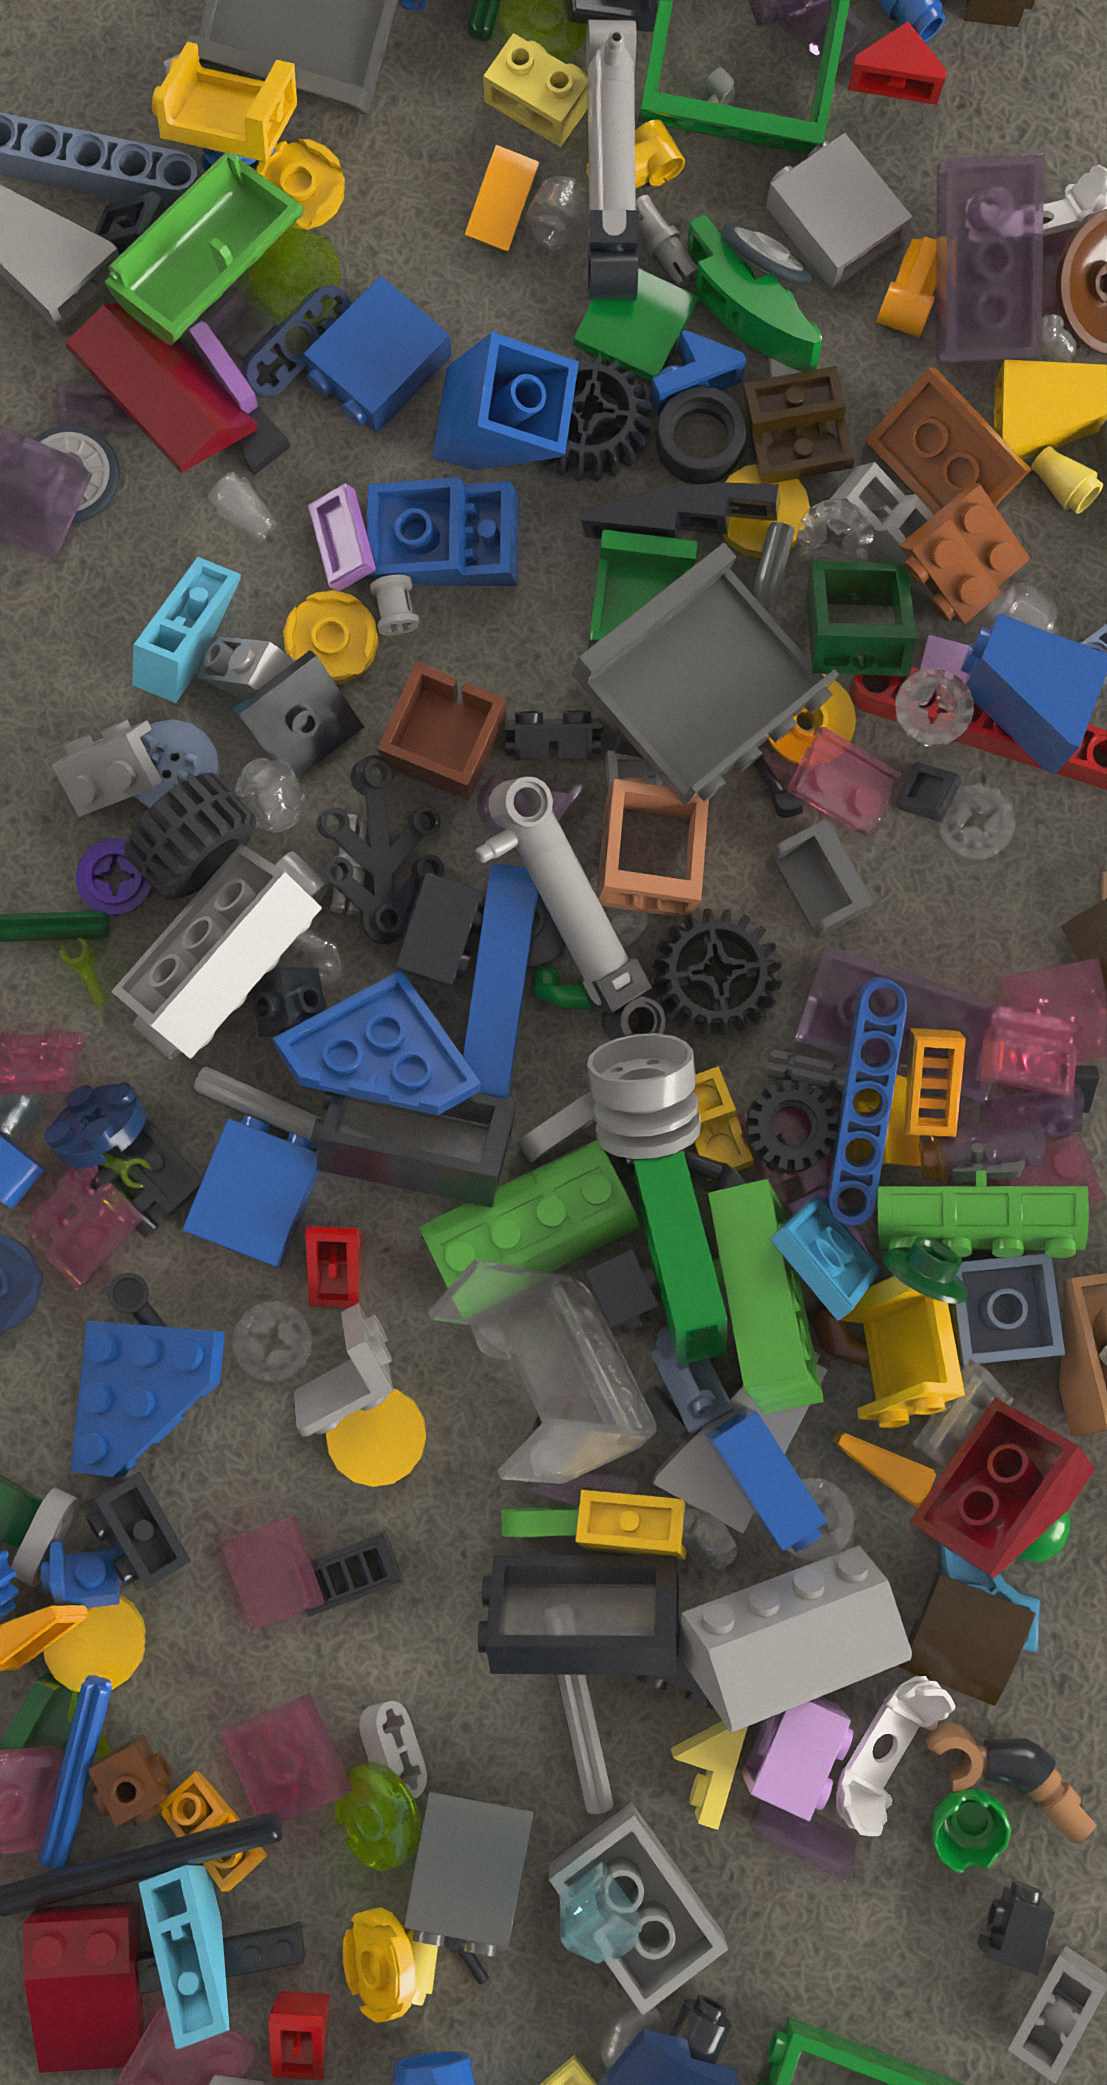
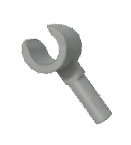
M721 67L709 75L704 84V89L711 96L707 102L728 105L735 97L734 80Z

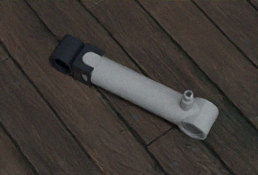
M588 20L586 69L588 71L589 159L587 259L589 300L636 301L639 266L637 252L638 210H636L635 187L636 21Z
M528 776L500 783L493 789L489 797L488 808L496 824L506 830L488 839L484 845L477 848L475 851L477 859L485 863L516 848L583 976V979L578 981L592 1010L603 1012L601 1024L604 1033L610 1040L634 1034H662L666 1021L664 1011L658 1002L653 999L638 997L652 987L637 958H628L552 811L553 798L550 789L538 778ZM517 791L521 792L527 801V810L523 816L518 814L513 804ZM635 1010L638 1014L639 1023L636 1030L632 1033L628 1026V1017Z

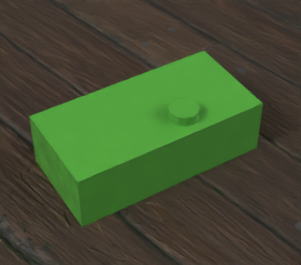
M768 1179L708 1193L720 1258L713 1259L712 1262L719 1288H726L744 1389L764 1415L824 1402L799 1275L770 1240L787 1222L786 1212Z

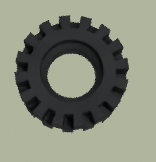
M786 1080L777 1085L773 1084L758 1095L747 1112L748 1115L744 1124V1130L747 1132L748 1147L751 1146L755 1152L753 1154L758 1161L761 1159L767 1164L766 1167L772 1170L779 1169L782 1170V1173L807 1170L827 1156L832 1149L833 1142L836 1141L838 1132H835V1126L838 1124L837 1115H833L831 1109L834 1105L830 1099L825 1100L821 1095L823 1091L818 1087L813 1089L807 1086L808 1082L799 1081L798 1083H791V1080ZM785 1108H795L805 1114L809 1121L810 1131L803 1143L796 1146H788L776 1139L772 1131V1120L778 1111Z

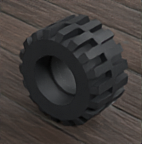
M202 773L173 787L143 814L125 843L124 856L166 901H175L202 889L240 844L247 845L256 827V817L215 773Z

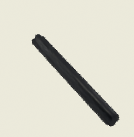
M268 1812L0 1886V1916L5 1917L163 1874L184 1865H196L280 1842L283 1838L281 1818L278 1813Z

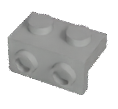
M127 719L101 731L103 738L97 741H93L91 735L81 737L66 745L64 749L67 755L51 765L79 817L153 789L162 782L140 739L141 736L151 730L147 720L134 726H130Z

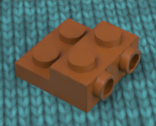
M973 482L899 545L908 558L904 562L908 573L917 583L921 585L925 583L934 595L930 599V603L935 611L945 621L952 619L966 624L1002 593L998 586L1030 560V557L982 486Z

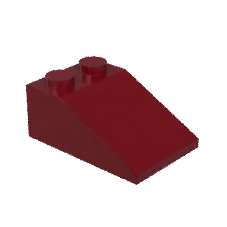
M995 1397L909 1520V1523L994 1579L1067 1512L1095 1468L1077 1444Z
M140 1901L36 1908L22 1924L24 1985L39 2073L144 2066L143 1994L140 1992L136 1960L141 1954Z

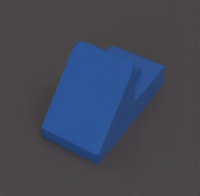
M682 330L680 331L677 351L684 366H669L652 379L650 402L656 415L659 416L667 401L682 390L701 386L716 388L721 391L742 382L747 360L741 351L695 333Z

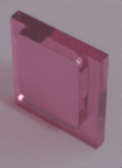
M295 1515L220 1542L250 1630L291 1617L325 1603Z

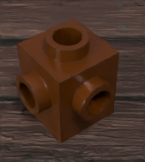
M144 1734L99 1758L88 1769L96 1786L92 1790L95 1803L104 1817L111 1816L116 1827L130 1819L134 1826H138L156 1816L163 1810L160 1802L172 1790L169 1782L172 1781V1774L168 1763L160 1752L153 1753Z

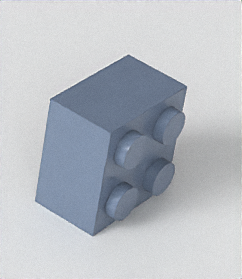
M1035 1254L1014 1258L962 1262L956 1275L967 1288V1300L961 1304L948 1303L959 1365L1065 1355L1052 1257H1048L1045 1254Z

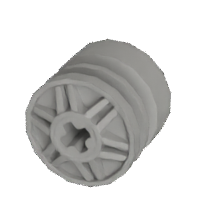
M656 1033L634 1034L607 1042L589 1055L587 1068L591 1095L596 1101L593 1111L594 1119L597 1122L596 1136L603 1150L615 1156L631 1159L657 1158L674 1154L690 1146L700 1135V1114L697 1112L698 1096L693 1091L696 1082L693 1050L686 1041L674 1036Z

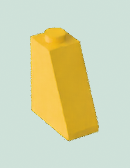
M1004 360L995 379L994 430L1022 460L1039 455L1048 446L1055 449L1097 433L1103 423L1107 421V365Z

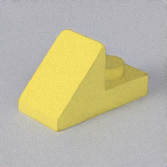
M721 1721L671 1748L674 1759L707 1770L706 1775L699 1773L696 1775L690 1795L689 1804L696 1806L695 1815L698 1824L719 1829L748 1726L731 1733L725 1723Z

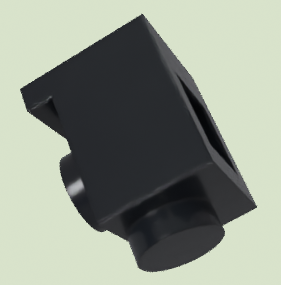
M1012 1881L1010 1888L1004 1886L1001 1900L994 1899L988 1912L987 1929L991 1931L990 1937L980 1934L977 1945L988 1959L1038 1976L1055 1917L1053 1909L1044 1899H1041L1042 1891L1019 1881Z

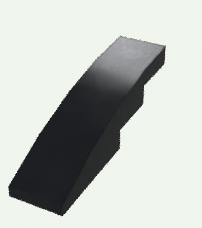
M726 482L671 487L630 495L583 510L580 521L586 537L601 540L603 530L680 539L681 530L728 535L731 517L778 521L780 508L779 484Z

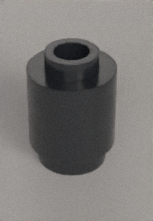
M698 1995L697 2000H684L670 2035L687 2039L692 2059L716 2064L732 2024L725 2017L727 2010L723 2005L710 1997Z

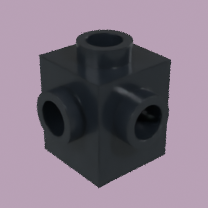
M279 967L265 973L251 989L254 1001L253 1011L257 1019L259 1037L278 1036L326 1009L318 967Z

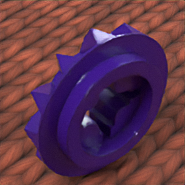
M108 839L93 845L82 856L76 871V884L82 899L95 911H104L106 914L117 917L119 914L136 911L138 906L146 898L150 897L152 885L124 856V847L127 840ZM115 859H117L123 874L135 877L128 878V881L120 882L117 896H115L113 888L108 882L96 879L112 874L113 867H115Z

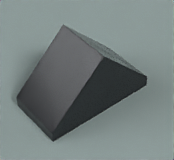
M153 191L106 205L94 233L110 241L118 249L119 255H121L166 211L162 197Z

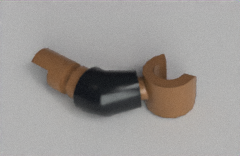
M951 1722L937 1725L935 1730H930L926 1735L925 1743L927 1748L939 1755L954 1748L966 1752L965 1758L960 1765L955 1768H949L948 1781L953 1792L963 1791L973 1786L981 1777V1773H983L986 1781L1013 1786L1020 1794H1028L1033 1801H1042L1040 1804L1042 1811L1071 1843L1082 1841L1097 1826L1079 1806L1081 1797L1069 1783H1061L1062 1775L1055 1769V1759L1040 1745L1026 1738L987 1739L984 1741L983 1746H977L967 1729Z

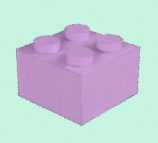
M821 1696L763 1720L741 1772L751 1795L809 1822L815 1808L822 1810L825 1807L833 1786V1780L829 1779L828 1776L836 1758L839 1760L844 1759L853 1738V1730L848 1728L851 1720L837 1702Z

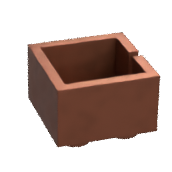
M416 662L377 748L379 756L386 759L393 770L470 801L506 719V698L465 682L462 688V705L456 702L459 694L455 677Z

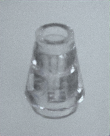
M230 472L224 476L208 495V500L214 505L213 511L251 538L253 537L258 543H262L278 526V522L272 517V514L247 478H240L235 472Z

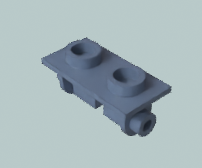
M668 1326L662 1328L657 1333L658 1340L656 1346L658 1349L651 1352V1355L688 1432L692 1434L735 1409L710 1359L677 1365Z

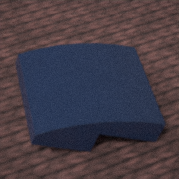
M642 2028L597 2085H739L736 2069L692 2059L687 2039Z

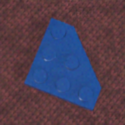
M402 970L273 1038L275 1050L300 1086L434 1115L447 1111L479 1093L481 1089L480 1080Z
M87 1321L71 1472L108 1477L125 1476L137 1464L136 1459L151 1444L159 1443L186 1417L184 1412L201 1396H207L220 1383L225 1332Z

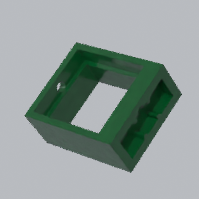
M812 561L806 600L812 673L829 674L835 669L838 674L909 676L917 636L909 575L904 564ZM828 604L893 606L895 625L829 623ZM859 653H865V654H866L864 657H857V656H856V655L859 654Z

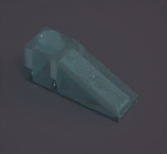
M603 1862L560 1894V1940L567 1950L599 1964L610 1955L613 1959L622 1957L638 1942L639 1937L637 1934L642 1931L640 1914Z

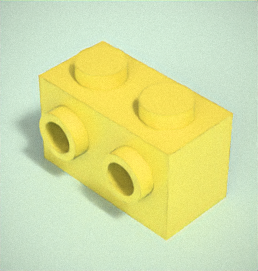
M514 33L483 76L484 101L559 147H562L588 109V77L576 65L565 64L551 56L539 43L526 41Z

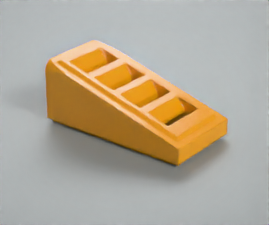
M910 1029L905 1134L956 1137L966 1040L961 1032L956 1030ZM924 1047L948 1048V1056L924 1055ZM922 1068L947 1069V1076L922 1075ZM921 1088L946 1090V1097L920 1096ZM919 1108L944 1109L945 1118L918 1117Z
M838 1430V1432H835L832 1442L836 1444L837 1448L906 1502L919 1508L932 1488L936 1477L935 1470Z
M49 1606L0 1624V1671L19 1670L86 1619V1616L89 1615L86 1606Z

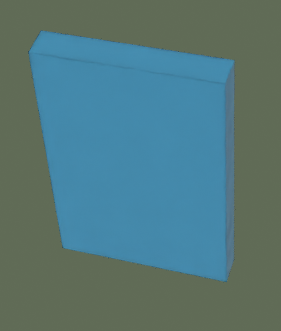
M817 1194L807 1201L770 1238L837 1321L853 1310L881 1272L880 1266L849 1229L833 1216L829 1205Z

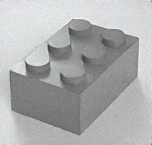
M632 1801L549 1864V1881L642 2015L728 1950L723 1931Z

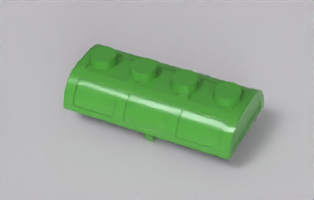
M225 152L108 267L110 273L105 284L119 305L130 316L166 344L172 345L210 305H213L223 295V292L303 215L302 205L239 159L235 153Z
M596 1139L498 1187L493 1208L467 1202L420 1225L419 1228L446 1286L463 1316L641 1228L613 1165L605 1150L602 1149Z
M976 1171V1186H878L879 1250H890L893 1248L910 1250L917 1237L936 1240L952 1249L960 1258L969 1256L972 1250H992L993 1255L1001 1258L1019 1257L1024 1254V1251H1045V1255L1048 1257L1068 1258L1074 1256L1076 1251H1085L1089 1223L1088 1186H987L986 1171Z

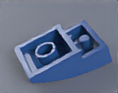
M460 477L368 484L367 537L376 571L367 575L369 579H378L384 576L401 574L411 577L412 584L518 585L519 495L511 481L464 485Z

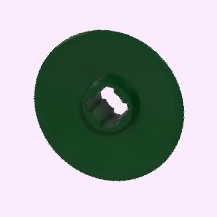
M917 1237L910 1250L893 1248L884 1253L882 1259L886 1268L898 1280L913 1290L932 1299L950 1304H961L967 1300V1288L956 1275L962 1265V1260L956 1252L946 1245L930 1238Z

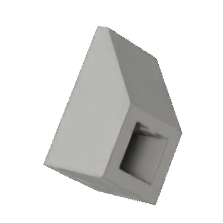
M219 636L217 641L206 651L204 666L198 678L245 700L296 660L269 641Z

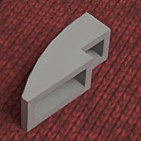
M875 462L856 466L828 501L869 542L893 561L904 564L908 558L899 545L934 516L916 494L905 496Z

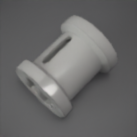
M401 574L389 575L378 578L370 584L371 595L377 597L381 617L377 625L380 634L393 636L409 633L418 628L420 624L419 617L412 611L409 591L412 589L411 577Z

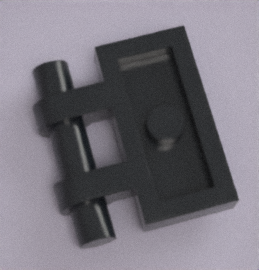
M147 1116L141 1132L128 1147L121 1151L115 1145L108 1150L114 1158L105 1167L101 1163L94 1167L80 1169L90 1180L88 1186L98 1197L104 1195L120 1212L118 1218L127 1228L134 1227L144 1239L152 1236L160 1227L148 1214L150 1209L158 1203L168 1215L172 1216L199 1190L204 1178ZM127 1171L145 1189L135 1199L118 1182L120 1177Z

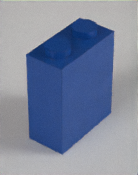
M381 275L304 353L308 370L307 379L313 388L324 397L332 394L342 403V411L355 425L361 427L365 423L375 433L452 356L450 335Z
M244 1115L241 1123L228 1118L182 1230L281 1268L320 1173V1170H317V1152H314V1148H310L309 1139L294 1133L289 1134L287 1141L270 1135L269 1132L272 1125L253 1117Z
M747 1407L705 1434L765 1531L782 1551L790 1546L795 1552L800 1551L822 1535L818 1528L828 1521L757 1411Z

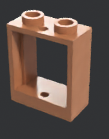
M640 778L614 779L606 796L596 893L601 906L685 918V915H693L702 898L709 799L704 802L698 796L685 806L669 787L651 785ZM623 809L690 819L685 880L618 870Z

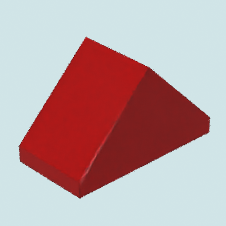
M906 22L855 55L848 90L937 105L947 71L911 24Z
M307 1226L305 1234L309 1306L350 1308L359 1303L363 1232L354 1228Z
M279 1991L269 2017L272 2077L324 2081L331 1994Z

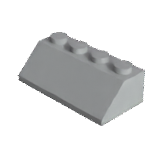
M240 844L111 992L191 1059L199 1049L205 1047L212 1040L216 1029L229 1014L244 1003L247 994L262 976L277 965L281 954L294 939L309 928L312 919L322 907L285 871L243 844Z
M859 1545L682 1612L678 1656L732 1733L911 1660L912 1651L889 1581Z

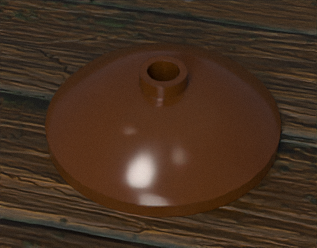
M1107 209L1088 217L1072 233L1061 254L1056 276L1057 302L1065 325L1074 338L1083 346L1103 355H1107ZM1101 277L1103 278V281H1104V288H1103L1102 291H1101V289H1100V278H1101Z

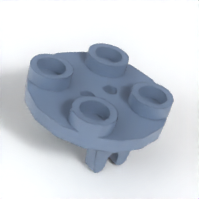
M174 719L154 722L150 725L151 730L140 737L162 780L153 789L134 796L137 801L147 808H150L173 787L189 778L206 772H212L219 776V754L207 734L192 723ZM173 756H180L178 761H172ZM170 772L171 777L165 779L164 774Z

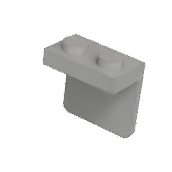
M359 1303L341 1312L346 1350L351 1359L294 1391L296 1427L303 1437L313 1433H327L334 1429L341 1422L342 1418L359 1409L363 1411L373 1409L380 1405L388 1394L394 1392L389 1369V1362L392 1359L385 1345V1342L388 1341L387 1336L378 1318L375 1315L367 1318Z

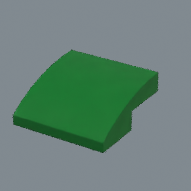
M638 268L636 301L592 300L574 337L573 346L595 356L600 353L603 360L610 363L618 359L621 363V368L627 371L633 369L636 375L652 382V379L665 369L670 362L677 346L680 331L686 328L695 313L700 297Z

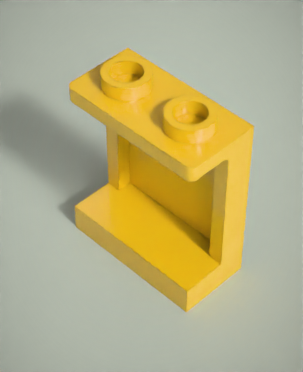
M187 42L178 58L172 60L169 73L161 86H157L153 93L152 112L158 119L160 138L219 152L235 153L237 156L267 162L297 106L294 63L276 60L265 81L212 70L200 65L198 45Z
M893 1276L869 1287L853 1310L840 1319L846 1322L863 1323L876 1401L857 1408L859 1419L878 1421L881 1428L900 1427L910 1422L909 1416L927 1415L945 1410V1402L965 1395L948 1303L927 1297Z

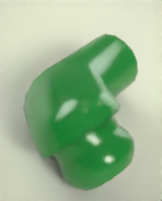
M544 968L535 971L533 975L535 985L531 989L538 1000L564 1009L592 1010L580 985H560V974L556 969Z

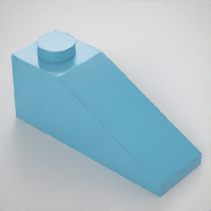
M200 557L196 558L134 643L133 686L174 703L178 701L199 670L205 653L214 638L240 581L241 574Z
M184 1865L140 1882L139 1888L175 2048L181 2049L229 2031L222 1921L211 1875L205 1866Z

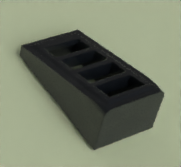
M386 1530L291 1568L308 1617L382 1590L403 1580V1575ZM371 1549L374 1551L382 1576L375 1579L364 1554L365 1551ZM352 1556L355 1557L364 1583L355 1586L346 1559ZM334 1563L337 1565L345 1587V1591L340 1593L336 1592L327 1567ZM318 1570L327 1598L320 1601L317 1599L308 1573Z

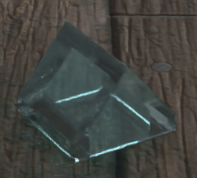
M15 1078L11 1079L0 1096V1130L23 1142L50 1101Z

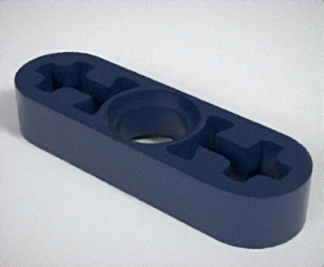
M322 286L312 290L245 359L241 368V374L255 395L273 396L280 393L306 366L304 353L320 338L317 329L321 330L323 334L352 305L349 296L343 289L337 286ZM321 298L324 300L334 298L337 302L333 307V311L337 315L336 318L324 317L315 326L303 319L304 314H306L308 319H313L322 312L324 306L320 302ZM292 327L301 328L308 338L306 350L298 356L290 353L285 345L286 333ZM274 346L278 356L290 363V367L287 369L285 363L277 364L269 374L273 380L272 384H258L256 379L259 376V372L256 369V365H269L278 357L270 351Z

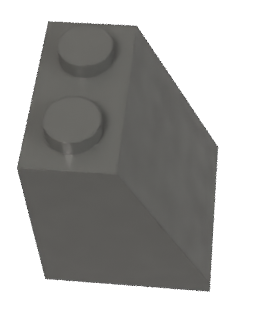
M429 1792L404 1928L414 1930L412 1941L443 1947L445 1936L466 1940L464 1951L495 1957L497 1946L509 1947L534 1812Z

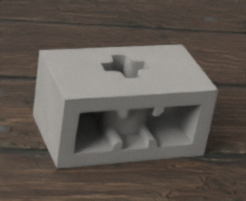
M1065 1946L1008 2051L1056 2084L1107 1990V1973Z

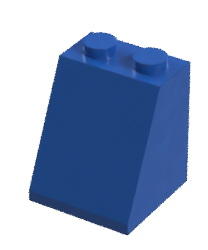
M491 332L446 367L433 458L472 470H482L562 457L566 451L579 361Z
M999 613L989 629L981 626L974 643L970 644L960 671L968 673L962 690L1045 771L1056 774L1081 745L1107 674V653Z

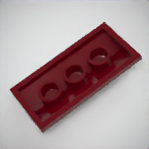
M119 303L103 304L66 341V348L180 473L257 430L256 422L239 408L229 393L179 340L172 345L166 344L130 316Z

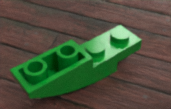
M706 214L690 221L687 252L696 265H698L695 295L700 297L699 299L705 307L728 330L762 354L802 372L816 370L822 346V336L817 325L811 320L808 321L799 310L792 292L787 287H782L774 275L770 273L755 279L751 267L746 262L740 261L731 249V246L723 239L721 229L717 230Z

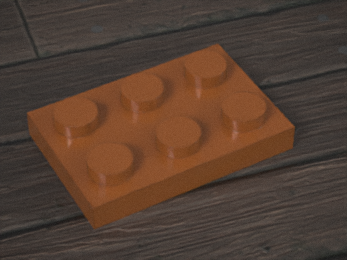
M930 367L923 373L865 438V441L934 515L972 482L982 486L996 507L1031 471V468L935 367Z

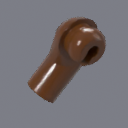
M821 1303L818 1307V1312L813 1317V1327L821 1348L829 1355L866 1368L869 1364L866 1342L849 1336L845 1321H837L827 1307Z

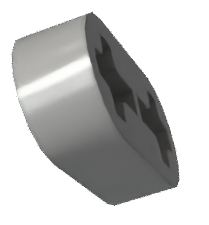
M591 1092L571 1103L517 1142L530 1163L539 1160L595 1122L593 1111L596 1101Z
M56 1487L46 1495L11 1565V1568L17 1574L14 1578L32 1587H36L41 1582V1564L43 1561H50V1543L63 1542L79 1507L78 1498Z
M393 1700L369 1705L360 1717L359 1729L380 1794L387 1801L391 1802L418 1798L425 1789L427 1771L406 1709L399 1702ZM387 1721L388 1728L383 1731L382 1724ZM403 1772L404 1778L399 1780V1775Z

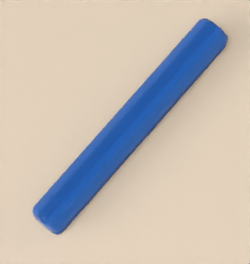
M89 1675L81 1685L38 1858L43 1867L60 1870L65 1867V1863L69 1860L90 1777L88 1769L93 1765L112 1689V1683L108 1678Z

